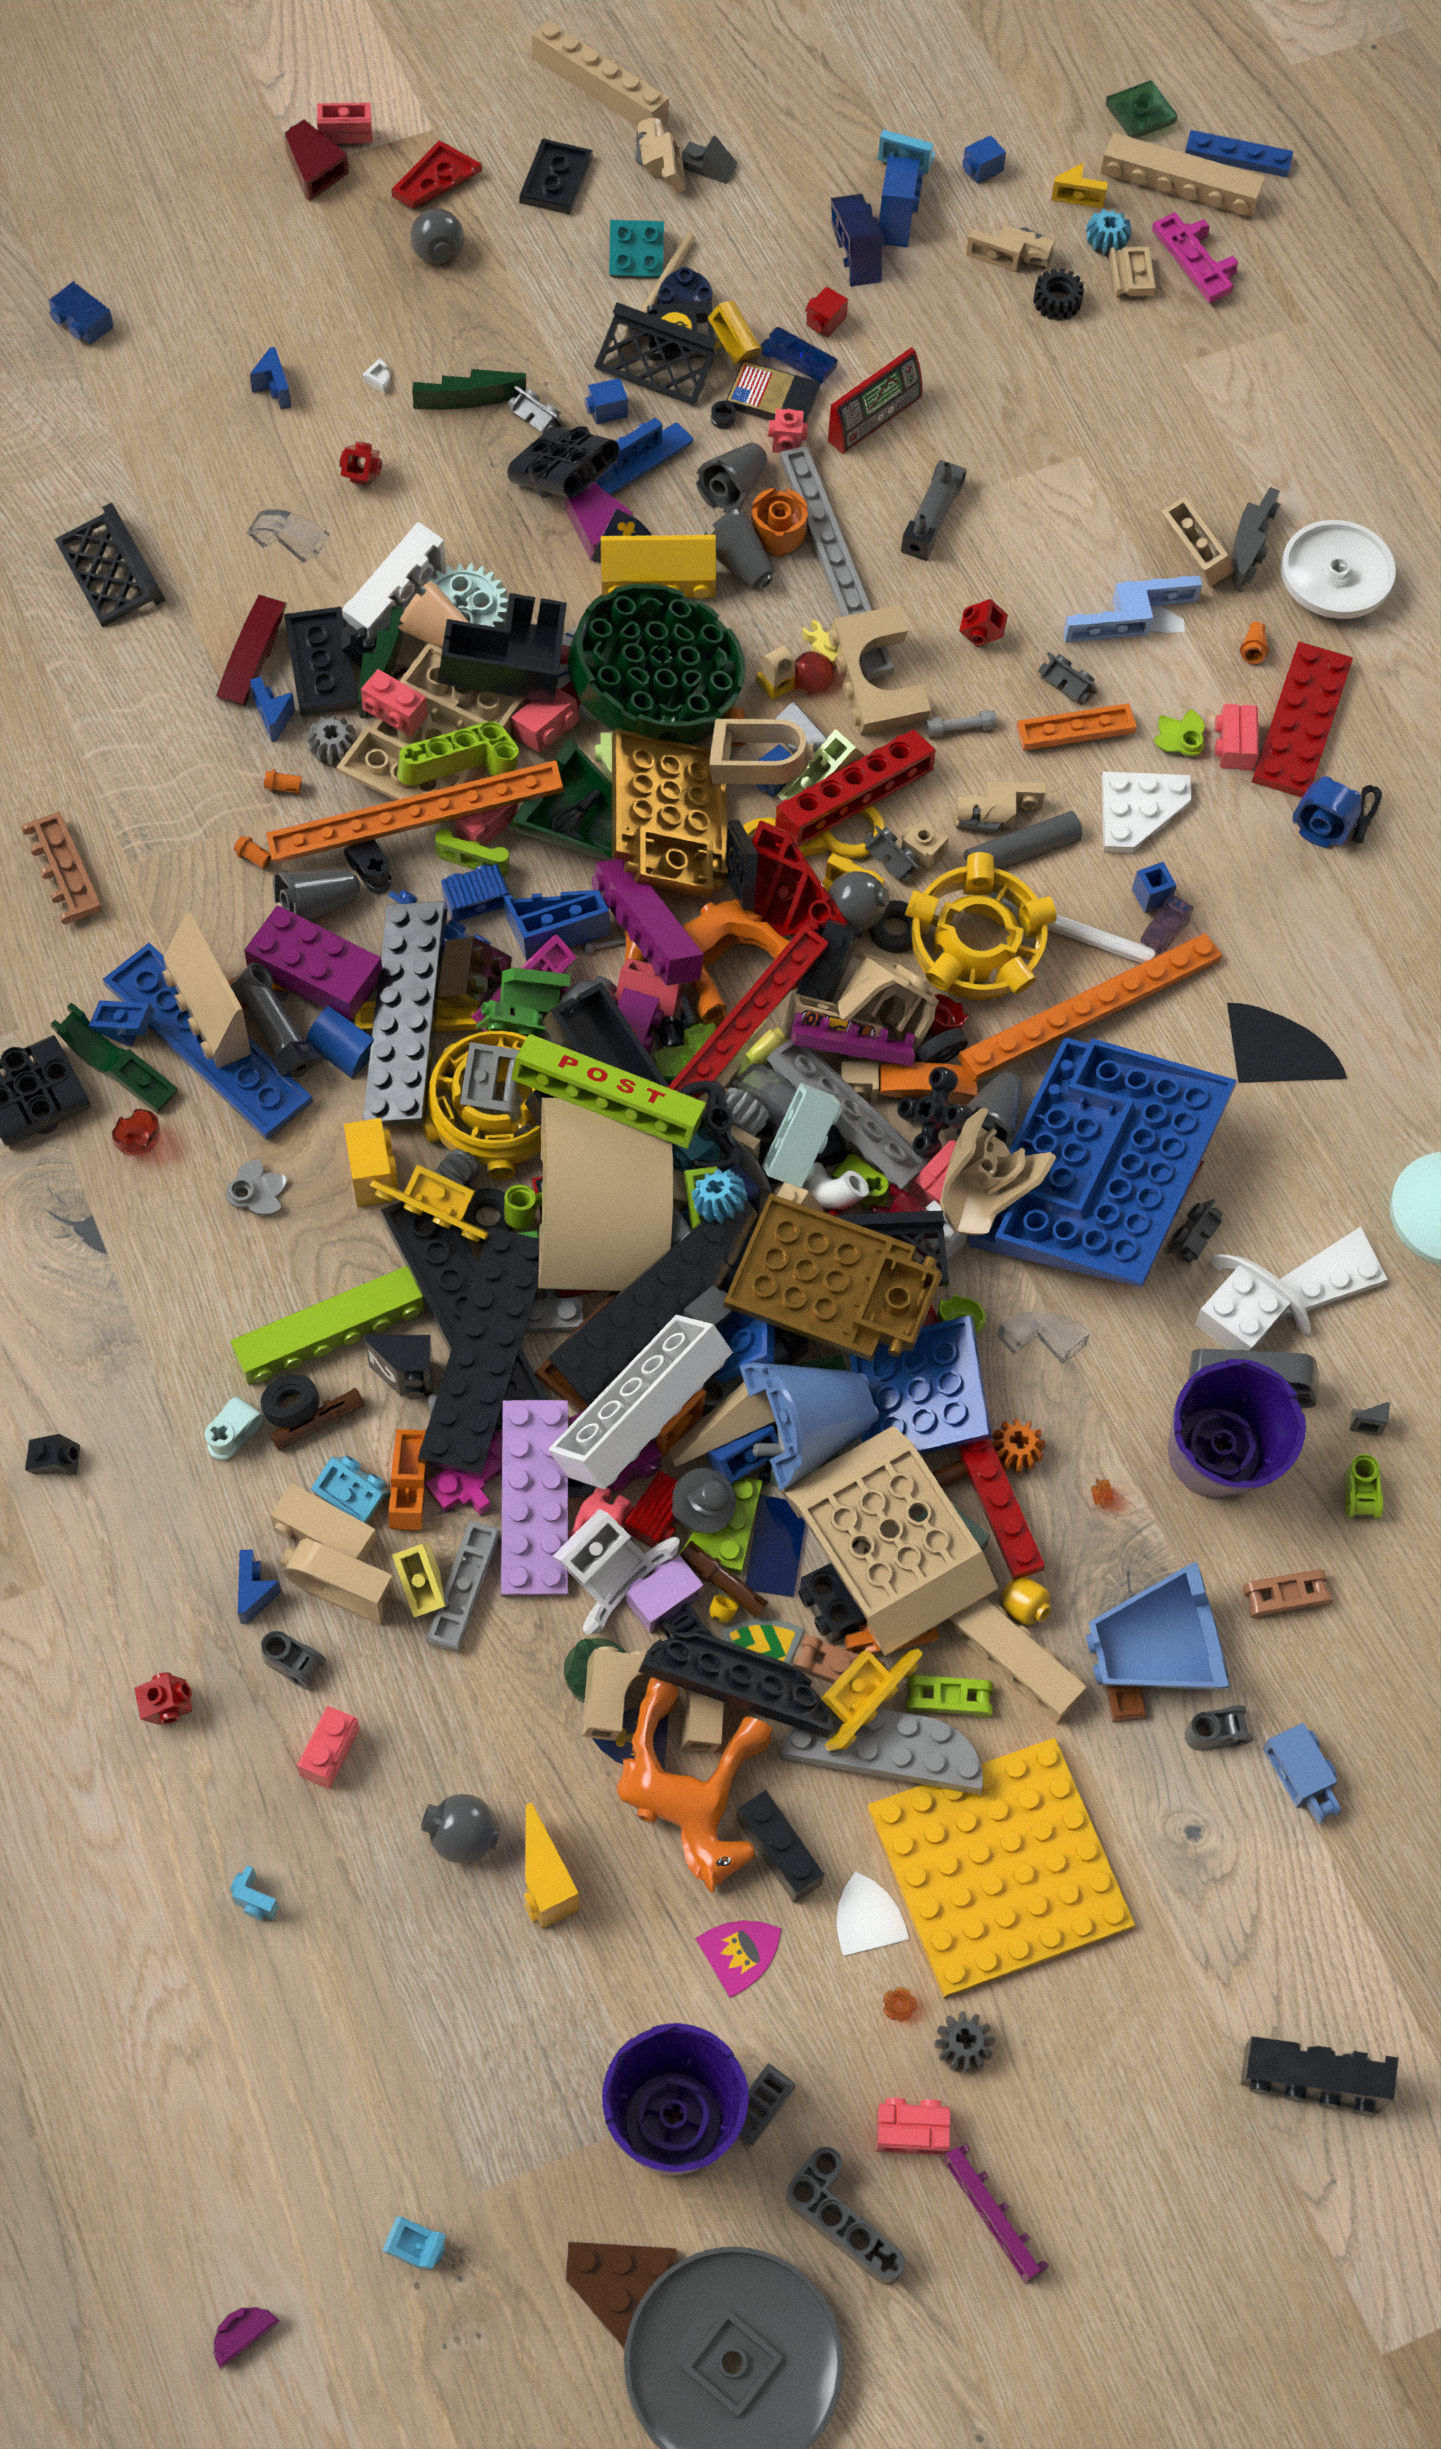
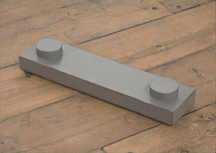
M469 1520L443 1591L446 1606L437 1609L426 1638L427 1644L459 1652L500 1537V1529Z

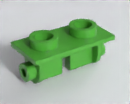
M494 1000L483 1002L481 1013L485 1014V1018L477 1023V1027L487 1029V1031H509L526 1037L529 1034L537 1036L545 1030V1026H540L542 1014L538 1013L536 1009L515 1006L512 1016L510 1015L511 1004Z

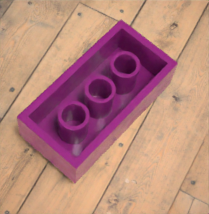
M278 905L244 949L247 966L253 962L263 965L271 973L274 983L323 1008L329 1005L350 1022H352L378 985L379 974L382 971L381 957Z

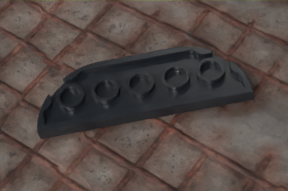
M683 1632L677 1633L675 1638L664 1641L660 1639L647 1651L638 1670L639 1673L826 1739L833 1732L831 1709L811 1687L813 1681L805 1674L783 1661L710 1635Z

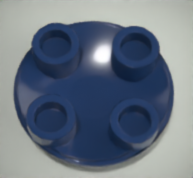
M681 267L678 271L669 274L661 283L658 291L659 304L712 300V289L703 275L691 270L689 267Z

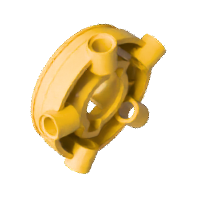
M976 852L968 855L967 866L956 868L941 875L924 892L913 890L905 912L906 916L913 918L911 928L913 950L918 964L925 973L929 983L938 990L971 1000L998 998L1010 992L1017 995L1030 987L1036 980L1033 972L1039 964L1046 946L1047 924L1054 923L1057 920L1056 908L1050 896L1037 898L1034 892L1019 878L1004 870L994 868V856L985 852ZM962 889L963 894L969 895L959 898L952 903L945 902L939 916L934 914L938 901L942 896ZM991 892L998 894L996 899L984 895L990 896ZM1003 897L1019 909L1017 916L1022 928L1018 926L1016 918L1010 909L1002 903ZM964 910L965 914L977 913L992 918L1000 926L1005 924V929L1010 934L1007 937V945L1000 943L993 949L977 951L964 945L958 938L955 927L948 924L953 920V914L961 913ZM930 925L935 927L933 934L935 954L944 949V953L940 955L935 963L926 952L920 933L927 935ZM1023 933L1025 939H1033V949L1021 945ZM1022 958L1030 960L1028 965L1025 964ZM996 968L998 974L994 984H973L988 981L991 971Z
M498 1030L470 1035L449 1045L442 1051L434 1067L429 1084V1115H426V1122L421 1124L429 1144L441 1140L451 1151L458 1148L469 1152L481 1165L487 1166L490 1178L506 1180L515 1176V1164L528 1160L541 1152V1126L537 1125L531 1131L515 1138L511 1134L519 1131L526 1125L535 1126L536 1120L528 1110L525 1102L532 1091L536 1089L518 1083L517 1090L520 1092L524 1103L520 1106L521 1115L512 1122L508 1114H485L470 1105L460 1104L470 1042L520 1050L527 1038L515 1032ZM501 1057L497 1082L506 1083L510 1058ZM448 1072L453 1077V1079L444 1076ZM438 1088L452 1091L453 1108H455L463 1122L473 1129L471 1135L455 1127V1118L445 1095L437 1098ZM485 1134V1139H479L480 1135Z

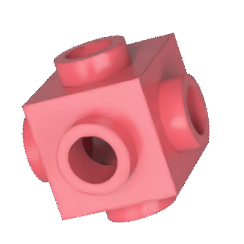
M776 409L775 420H769L768 437H773L772 452L780 453L801 447V440H807L808 423H803L804 411Z

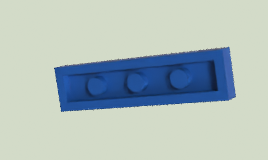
M1190 130L1185 150L1186 154L1224 165L1286 178L1288 177L1293 151L1194 130Z

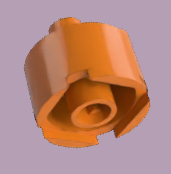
M770 488L761 492L753 502L751 522L764 550L773 557H782L785 553L796 550L806 539L807 503L799 493L792 489L785 488V491H776V488Z

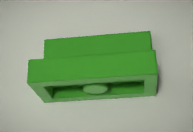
M522 968L502 971L500 1002L511 1004L510 1009H514L515 1006L536 1009L538 1012L549 1013L551 1009L559 1005L560 989L570 987L571 975Z

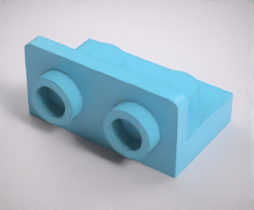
M882 130L877 160L887 163L888 156L920 159L919 170H924L923 173L928 174L935 158V151H933L934 143Z
M348 1455L344 1457H331L310 1490L331 1505L368 1524L382 1500L390 1498L391 1491L385 1487L387 1485L386 1481L373 1473L367 1475L360 1470L361 1464Z

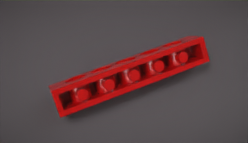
M914 729L904 735H899L890 743L881 748L874 749L870 754L858 761L851 762L842 770L828 775L819 783L805 788L801 793L790 799L782 801L776 806L775 826L787 831L796 845L800 847L933 771L936 749Z

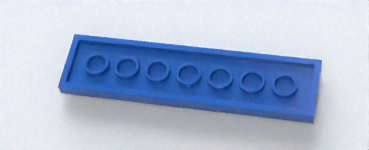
M146 944L103 978L104 985L122 1002L150 1003L155 1012L148 1027L266 1140L313 1103L312 1096L292 1077L280 1076L272 1062V1058L249 1036L250 1055L218 1069L213 1059L207 1060L200 1046V1043L203 1042L200 1035L194 1036L189 1027L187 1019L190 1016L187 1010L181 1012L174 996L178 994L174 987L169 988L162 974V971L166 970L164 956L152 944Z

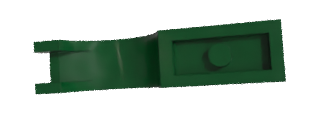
M72 1002L67 1006L70 1014L61 1024L56 1020L51 1023L53 1030L85 1063L96 1071L112 1077L156 1114L178 1093V1088L130 1049H121L109 1042L100 1033L92 1030L88 1026L90 1022L85 1013Z

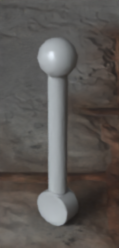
M626 938L598 944L588 942L584 945V951L587 954H592L598 949L626 944Z

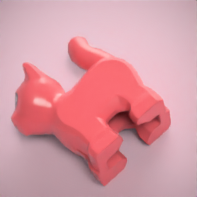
M596 1487L593 1494L582 1503L580 1511L575 1518L574 1526L568 1531V1536L571 1538L599 1509L609 1513L622 1527L625 1518L630 1515L634 1506H632L629 1499L618 1494L613 1504H609L612 1499L609 1495L611 1490L607 1487L605 1489Z

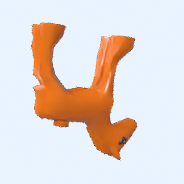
M737 899L722 902L718 905L710 902L702 907L700 916L682 925L704 954L701 979L689 983L700 996L697 1013L708 1038L728 1015L725 1012L727 1006L720 997L717 986L704 967L716 961L728 947L734 944L757 946L769 953L773 960H775L790 942L777 934L767 922H761L762 916L752 910H743ZM625 931V962L628 958L646 962L647 959L642 956L640 949L634 941L630 940L628 933ZM802 978L791 991L799 987Z
M650 1678L646 1688V1696L640 1704L638 1724L631 1742L633 1745L632 1751L636 1759H623V1773L616 1785L617 1794L623 1802L629 1803L638 1810L636 1816L641 1820L655 1824L657 1818L681 1827V1841L686 1860L685 1863H687L688 1869L695 1877L703 1880L705 1887L710 1893H713L717 1884H722L725 1878L755 1858V1846L748 1841H719L717 1839V1827L726 1810L731 1783L739 1767L745 1760L766 1750L772 1740L771 1734L774 1730L763 1721L753 1717H744L739 1729L725 1748L716 1770L707 1781L703 1782L687 1775L665 1773L653 1748V1735L659 1720L675 1709L680 1700L678 1698L680 1690L671 1683Z

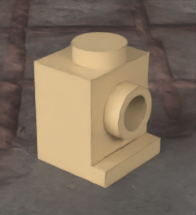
M920 821L916 826L908 825L901 835V839H903L901 850L903 851L907 847L919 859L917 864L929 872L947 853L949 836L946 834L942 836L923 821Z
M841 1061L840 1073L837 1074L863 1099L870 1098V1104H877L879 1091L878 1062Z

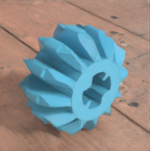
M1102 209L1100 214L1093 213L1086 227L1087 244L1093 246V251L1102 250L1103 255L1110 251V248L1122 250V247H1126L1131 239L1130 220L1125 219L1124 213H1115L1114 209L1111 212Z
M717 1168L712 1175L705 1172L704 1180L695 1181L696 1189L691 1191L695 1204L694 1207L697 1213L704 1216L709 1223L716 1219L722 1224L726 1217L734 1220L735 1212L744 1211L743 1203L748 1200L744 1188L745 1185L739 1176H735L730 1169L723 1173Z

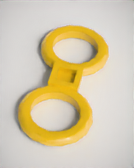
M871 805L859 812L872 824L874 837L878 834L875 830L876 825L881 830L884 829V819L875 807ZM771 817L756 818L745 823L743 828L750 837L752 834H755L760 820L775 826L776 819ZM829 830L798 847L804 857L827 852L828 850L838 856L847 858H863L871 854L865 849V843L860 845L841 843L833 837Z

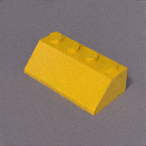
M716 535L601 536L602 596L613 592L614 588L624 585L657 584L681 590L684 592L683 596L687 598H715Z

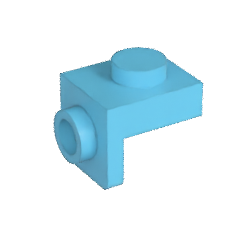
M247 1865L243 1873H237L231 1885L230 1891L233 1892L232 1897L235 1905L245 1908L243 1912L256 1920L262 1921L263 1917L273 1920L279 1909L277 1901L272 1897L251 1889L256 1878V1872L253 1867Z
M396 2216L382 2251L419 2269H432L442 2258L445 2249L443 2242L446 2235L439 2231H431L404 2217Z

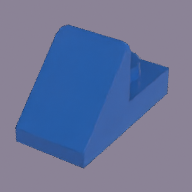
M275 346L270 347L250 373L252 392L269 389L272 399L277 398L280 409L291 407L289 387Z
M260 676L250 680L251 692L270 740L273 742L279 738L295 710L293 693L274 698L271 687H265Z
M99 1000L88 1026L92 1030L126 1046H132L137 1035H145L155 1009L150 1003Z
M240 1550L238 1616L241 1624H248L281 1593L279 1581H261V1561H256L253 1550Z

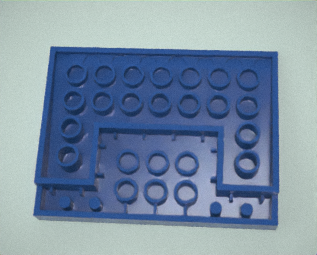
M1064 1037L1014 1138V1142L1009 1148L1010 1154L1023 1148L1025 1149V1156L1051 1152L1056 1156V1159L1040 1185L1033 1188L1029 1193L995 1216L989 1233L984 1235H967L970 1247L1143 1287L1237 1085L1236 1080L1091 1038L1088 1044Z

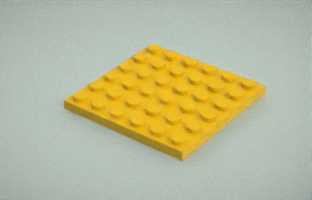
M1055 1737L981 1763L983 1772L982 1795L920 1785L867 1805V1810L943 1999L1131 1930L1135 1926Z

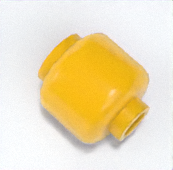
M1022 1577L1014 1581L1012 1579L1006 1585L1001 1595L1003 1609L1007 1614L1026 1626L1033 1625L1037 1621L1043 1622L1049 1616L1052 1609L1049 1605L1051 1595L1048 1589L1030 1577Z

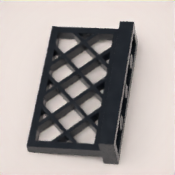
M616 302L613 309L614 317L594 365L595 369L696 406L715 356L718 357L722 347L716 338ZM620 324L629 328L632 337L618 343L615 333ZM634 330L639 331L641 333L635 335ZM647 335L654 337L657 346L642 352L638 340ZM659 339L666 342L660 344ZM635 342L639 355L625 361L620 348ZM673 344L679 346L682 355L668 362L663 349ZM683 348L690 350V352L685 353ZM617 350L622 363L613 367L604 365L607 354ZM660 351L664 364L650 370L645 357ZM696 354L706 356L704 366L693 371L688 358ZM642 359L647 372L637 377L631 375L628 365ZM685 360L690 373L675 379L670 367ZM625 368L626 372L620 371V369ZM667 368L672 381L663 386L656 384L653 375ZM650 377L651 382L644 379ZM690 378L693 379L695 384L691 397L682 394L678 387L679 383ZM675 386L676 391L669 388Z
M112 502L102 507L105 512L102 515L54 539L102 627L151 601L155 605L166 601ZM105 524L107 529L103 538L91 536L96 528ZM73 540L82 541L77 552L67 550L64 545ZM88 543L100 545L96 555L84 553ZM107 546L118 548L114 559L103 557ZM81 560L93 562L89 572L77 570ZM100 563L111 565L107 576L96 574ZM118 567L129 569L126 580L114 578ZM93 580L104 582L100 593L89 591ZM111 584L123 586L119 597L107 595ZM129 588L141 590L143 595L133 600L125 599ZM104 601L116 603L112 611L102 616L100 610Z
M943 1210L832 1215L916 1246V1252L923 1256L924 1259L926 1256H930L937 1260L936 1267L942 1273L938 1287L949 1286ZM923 1239H937L938 1245L929 1252L918 1243Z

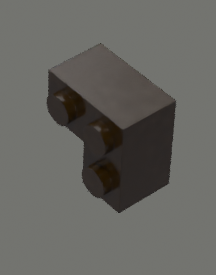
M474 936L446 940L437 998L456 1008L482 1005L485 1002L488 988L501 987L502 971L511 969L512 957Z

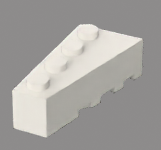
M417 522L355 596L345 604L342 610L344 626L347 627L351 624L356 630L366 627V639H370L373 636L377 638L378 630H387L390 627L392 607H403L405 611L416 594L422 595L420 588L428 583V577L434 580L438 579L437 570L446 574L444 539L420 522Z

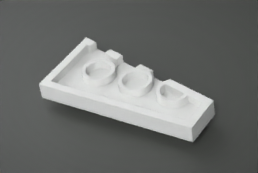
M1360 1226L1279 1280L1299 1298L1305 1310L1310 1311L1383 1286L1388 1279ZM1289 1308L1276 1322L1293 1316Z

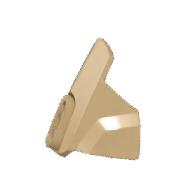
M856 953L854 957L860 959L861 963L841 995L840 1000L837 1002L840 1018L847 1022L861 1009L875 1016L884 1000L893 996V1006L884 1020L893 1026V1031L900 1041H905L907 1033L915 1034L912 1047L915 1053L934 1021L935 1008L939 1002L928 990L931 984L899 963L896 964L877 955Z
M985 1107L966 1120L952 1152L942 1189L941 1209L950 1227L955 1233L984 1235L989 1233L995 1216L1029 1193L1033 1188L1040 1185L1056 1159V1156L1051 1152L1025 1156V1149L1023 1148L1010 1154L1005 1143L995 1137L997 1130L993 1128L987 1132L981 1127L989 1111Z

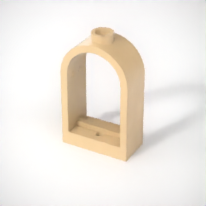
M715 719L709 763L713 784H785L799 778L807 769L809 761H814V743L806 742L804 731L794 722L782 719ZM732 742L788 743L798 748L792 756L780 761H729Z
M300 1540L296 1549L288 1547L281 1559V1565L285 1566V1576L297 1587L378 1625H382L396 1598L392 1574L321 1543L311 1540Z

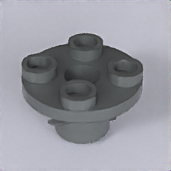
M697 1468L684 1474L674 1487L672 1513L677 1520L691 1531L700 1534H711L721 1530L731 1521L736 1507L735 1494L729 1481L719 1472L709 1468Z

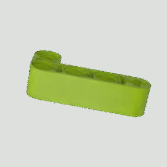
M492 721L483 722L403 747L399 752L397 777L406 785H418L483 764L490 774L495 776L517 769L519 749L501 724Z

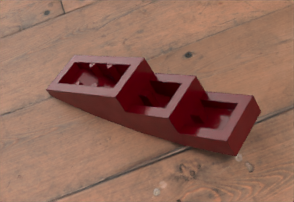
M258 595L226 666L216 694L219 699L246 707L251 692L250 680L260 676L265 658L270 657L287 606L286 602Z

